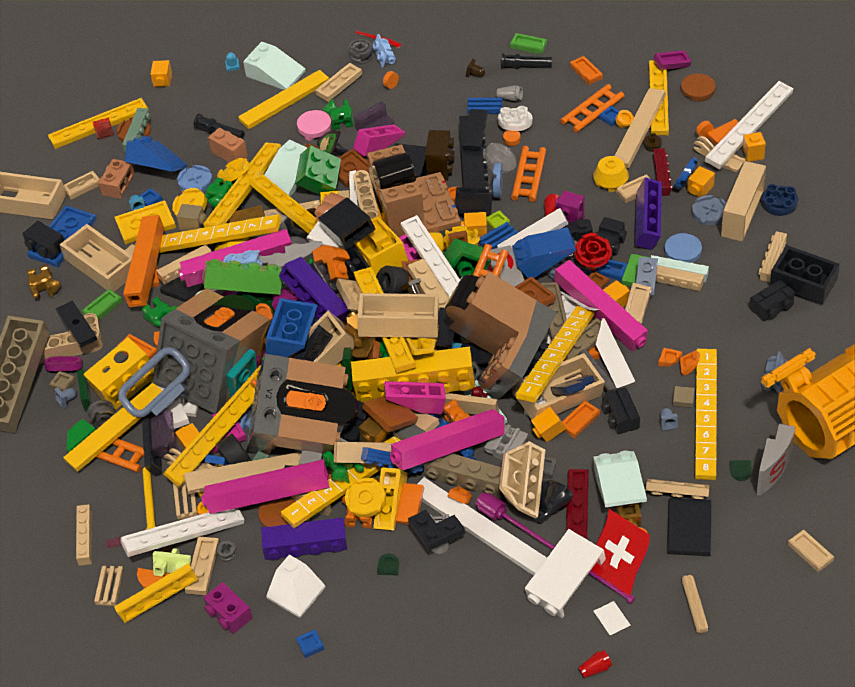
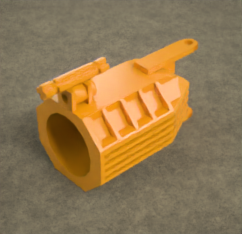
M855 344L845 349V353L840 354L812 373L804 365L815 359L816 354L811 348H808L801 352L802 355L798 354L772 370L771 373L761 377V383L766 388L772 386L775 382H781L784 390L779 393L777 412L784 425L796 427L794 443L809 457L833 459L855 444Z

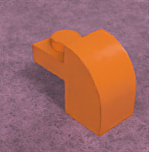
M322 245L312 250L314 262L323 260L329 271L330 280L337 281V278L348 280L345 261L349 260L350 257L346 250L330 245Z

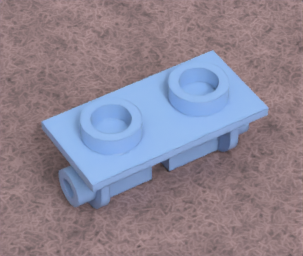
M377 34L372 47L383 68L385 63L394 64L396 57L393 51H391L388 40L381 39L380 35Z
M248 250L244 253L229 254L223 260L226 263H229V261H239L241 264L255 262L262 266L261 259H258L260 250Z

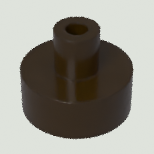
M651 133L644 138V148L649 152H654V149H660L661 138L655 133Z

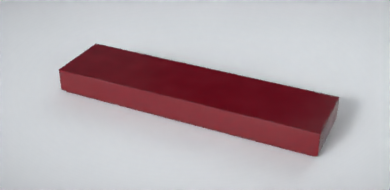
M568 469V489L573 492L571 502L567 504L566 532L570 529L587 539L589 469Z

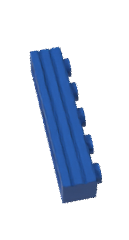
M363 447L361 460H365V463L373 464L374 462L377 466L384 467V465H388L387 468L394 469L398 467L390 459L391 452ZM423 463L408 469L411 473L422 472Z

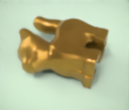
M48 265L40 267V274H35V268L28 270V285L33 298L37 299L39 292L44 289L53 298V295L61 285L59 281L53 279Z

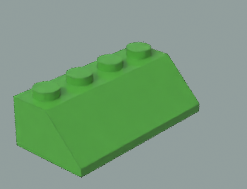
M211 259L210 261H205L202 278L204 288L280 295L282 279L279 277L282 269L276 264L261 266L255 262L241 264L239 261H229V263L218 259Z

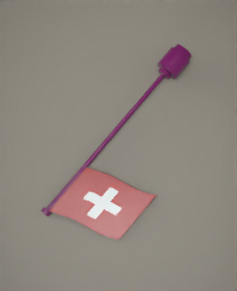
M483 492L477 498L475 505L478 507V510L492 520L496 521L504 517L552 550L555 548L554 545L507 515L506 503L491 493ZM609 509L605 527L596 543L598 547L604 550L606 559L602 565L596 563L588 574L626 598L629 604H632L635 600V597L631 595L635 578L647 554L650 535Z

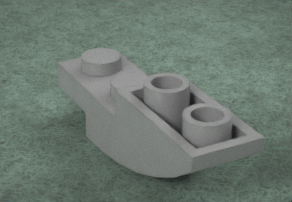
M310 241L305 244L295 243L285 246L286 253H274L269 256L259 255L258 259H261L262 266L276 264L281 269L285 263L302 257L309 263L311 258L314 259L312 250L322 246L323 243L322 241Z

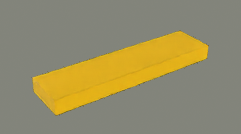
M189 563L114 606L123 622L126 623L199 579Z

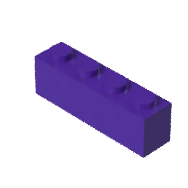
M646 177L637 190L635 246L653 250L661 237L662 182Z
M302 257L284 264L279 277L302 302L318 304L315 314L318 319L327 311H330L344 322L350 310Z
M344 517L303 522L296 528H293L290 524L261 528L262 550L265 560H277L289 555L298 557L300 555H317L324 552L347 550Z

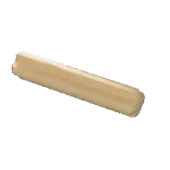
M692 575L683 576L682 584L696 632L705 633L708 631V624L694 577Z

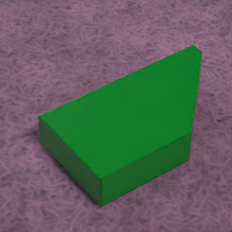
M81 419L70 428L67 434V453L91 435L96 428L84 419Z

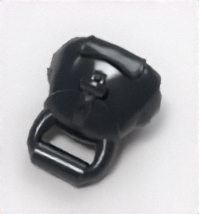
M543 480L539 510L541 509L545 513H538L536 519L531 516L529 517L543 522L553 512L559 511V509L570 503L573 492L557 481Z

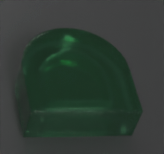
M730 460L731 476L738 481L749 479L752 472L751 460Z
M394 554L382 555L378 560L377 575L398 576L399 560Z

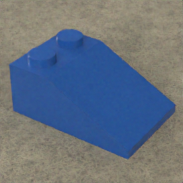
M150 136L134 137V140L127 141L125 162L167 171L187 168V164L159 141L152 140Z
M568 227L528 235L512 245L517 266L527 278L537 277L576 251Z

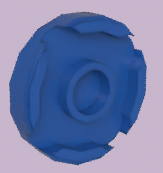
M692 157L673 187L678 190L681 189L695 165H697L698 159Z

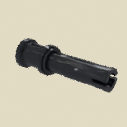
M502 53L501 68L515 67L518 69L520 66L552 68V57L520 56L517 53L516 55H505V53Z
M197 114L194 119L193 126L196 129L201 128L208 133H213L220 127L238 138H244L245 132L243 130L241 131L218 123L214 118L209 119L203 117L202 114Z

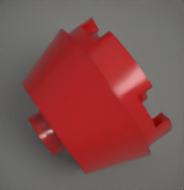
M597 233L583 235L575 245L576 251L574 254L583 268L591 271L602 268L609 261L612 254L609 241L597 236Z

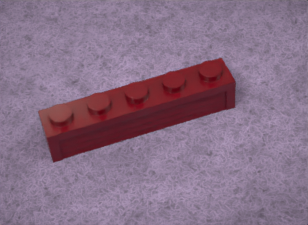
M665 148L654 149L653 158L656 180L662 182V196H669L670 191H672V184H670L671 176H668L670 175V169L667 168L669 167V161H666L668 154L665 153Z

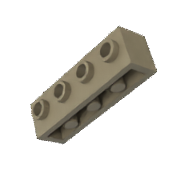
M452 453L423 463L426 478L460 486L478 493H491L499 499L503 495L499 489L502 467Z

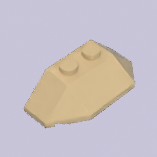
M527 442L503 454L499 489L515 508L536 519L539 513L545 449Z

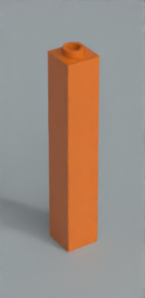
M159 215L144 216L141 219L123 293L129 307L147 306L164 232V225Z

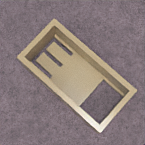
M747 161L744 162L723 210L722 237L743 242L764 192L766 166Z
M0 172V212L54 220L67 195L62 180ZM4 190L18 192L15 198L1 196Z
M88 224L60 244L64 259L106 290L111 289L115 292L126 283L132 255Z
M360 293L358 336L438 338L439 294Z
M327 311L311 327L308 339L318 325L333 335L332 339L313 362L337 365L342 360L344 347H351L353 349L355 345L353 336L344 330L345 325L330 311ZM298 352L288 356V358H295Z
M584 353L562 362L541 393L546 403L538 405L537 402L533 403L520 399L518 401L531 420L549 407L556 414L580 405L585 400L588 402L600 397L605 381ZM582 375H593L595 382L585 386L583 390L571 394H552L550 388L552 386L581 377ZM527 377L522 378L516 383L515 396Z

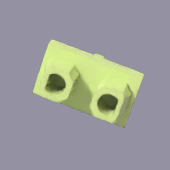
M173 548L172 553L154 551V575L162 577L165 573H172L187 563L190 565L191 555L179 554V549Z

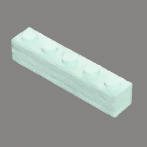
M651 255V258H658L657 265L702 274L704 275L703 282L707 280L709 266Z

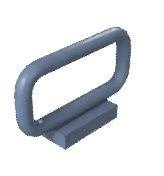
M165 347L161 349L122 385L118 394L119 401L134 417H145L151 412L156 416H161L189 390L183 383L190 374L189 362L176 348ZM166 355H172L183 368L182 373L142 410L136 409L126 397L128 390Z

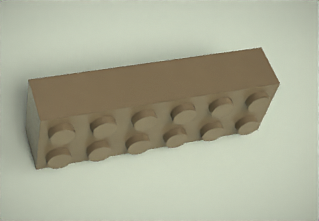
M8 316L0 336V431L16 432L50 333L44 321Z

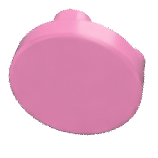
M320 110L305 112L297 120L298 131L301 135L305 136L306 140L311 141L331 130V118L326 112Z

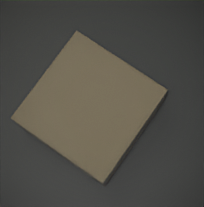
M59 371L49 383V387L53 390L59 388L63 391L71 388L75 384L76 378Z
M675 386L673 406L693 408L695 388Z

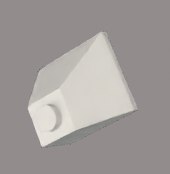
M289 555L277 568L266 598L301 618L326 587L305 563Z

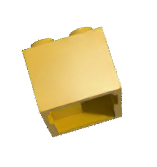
M379 216L371 219L376 230L354 245L369 267H372L376 276L379 270L386 265L402 267V261H408L403 242Z
M128 337L83 375L96 396L101 400L110 401L113 403L114 409L117 410L122 405L118 396L120 388L149 361V358ZM125 351L129 354L128 359L123 363H116L114 361L115 355L119 352ZM154 367L128 390L126 394L128 400L153 380ZM110 368L108 372L103 373L105 369Z

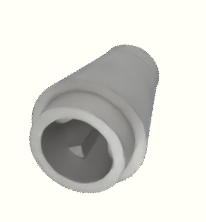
M518 85L498 88L497 98L518 102V100L523 98V89Z

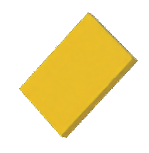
M165 200L115 216V221L125 244L136 241L141 219L144 216L159 215L164 225V232L176 228Z

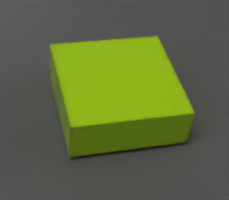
M500 210L486 217L487 225L492 230L506 222L510 224V220Z

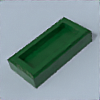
M79 370L77 376L80 398L84 411L87 412L88 407L91 405L89 383L83 375L85 370Z

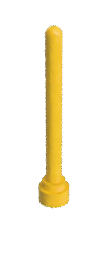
M144 467L142 472L147 520L146 530L155 528L151 472Z

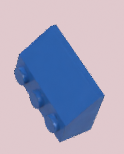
M280 298L266 337V354L288 357L304 349L318 304Z

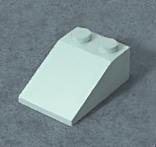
M261 42L243 61L246 77L283 90L294 85L305 72L303 66L276 46Z
M288 140L278 150L264 174L289 196L300 187L295 184L300 154L307 149V147L292 140Z
M621 451L616 454L604 453L593 457L595 479L605 507L647 502L638 460L634 451Z

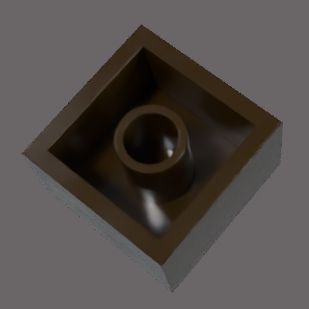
M429 130L425 151L427 175L441 172L445 181H448L449 174L453 173V163L451 161L455 159V151H452L454 138H451L450 131Z

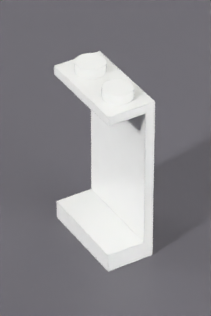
M568 529L525 587L527 599L534 605L539 604L543 606L550 615H557L563 618V607L596 563L602 565L605 561L604 550Z

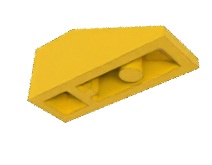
M381 467L379 483L385 489L386 502L381 511L375 514L374 529L395 530V520L403 483H407V472L401 469Z

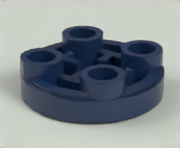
M769 184L761 197L763 209L777 216L791 214L798 206L796 189L792 186L786 187Z

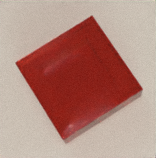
M109 117L92 122L97 139L114 135Z

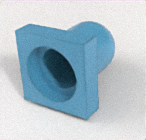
M229 52L225 60L227 72L240 70L238 58H236L234 53Z
M138 195L131 196L129 201L131 211L145 207L143 197Z

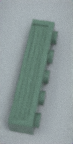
M137 108L122 144L124 152H126L127 141L134 140V137L141 138L142 134H144V128L147 126L148 119H150V113L147 108Z

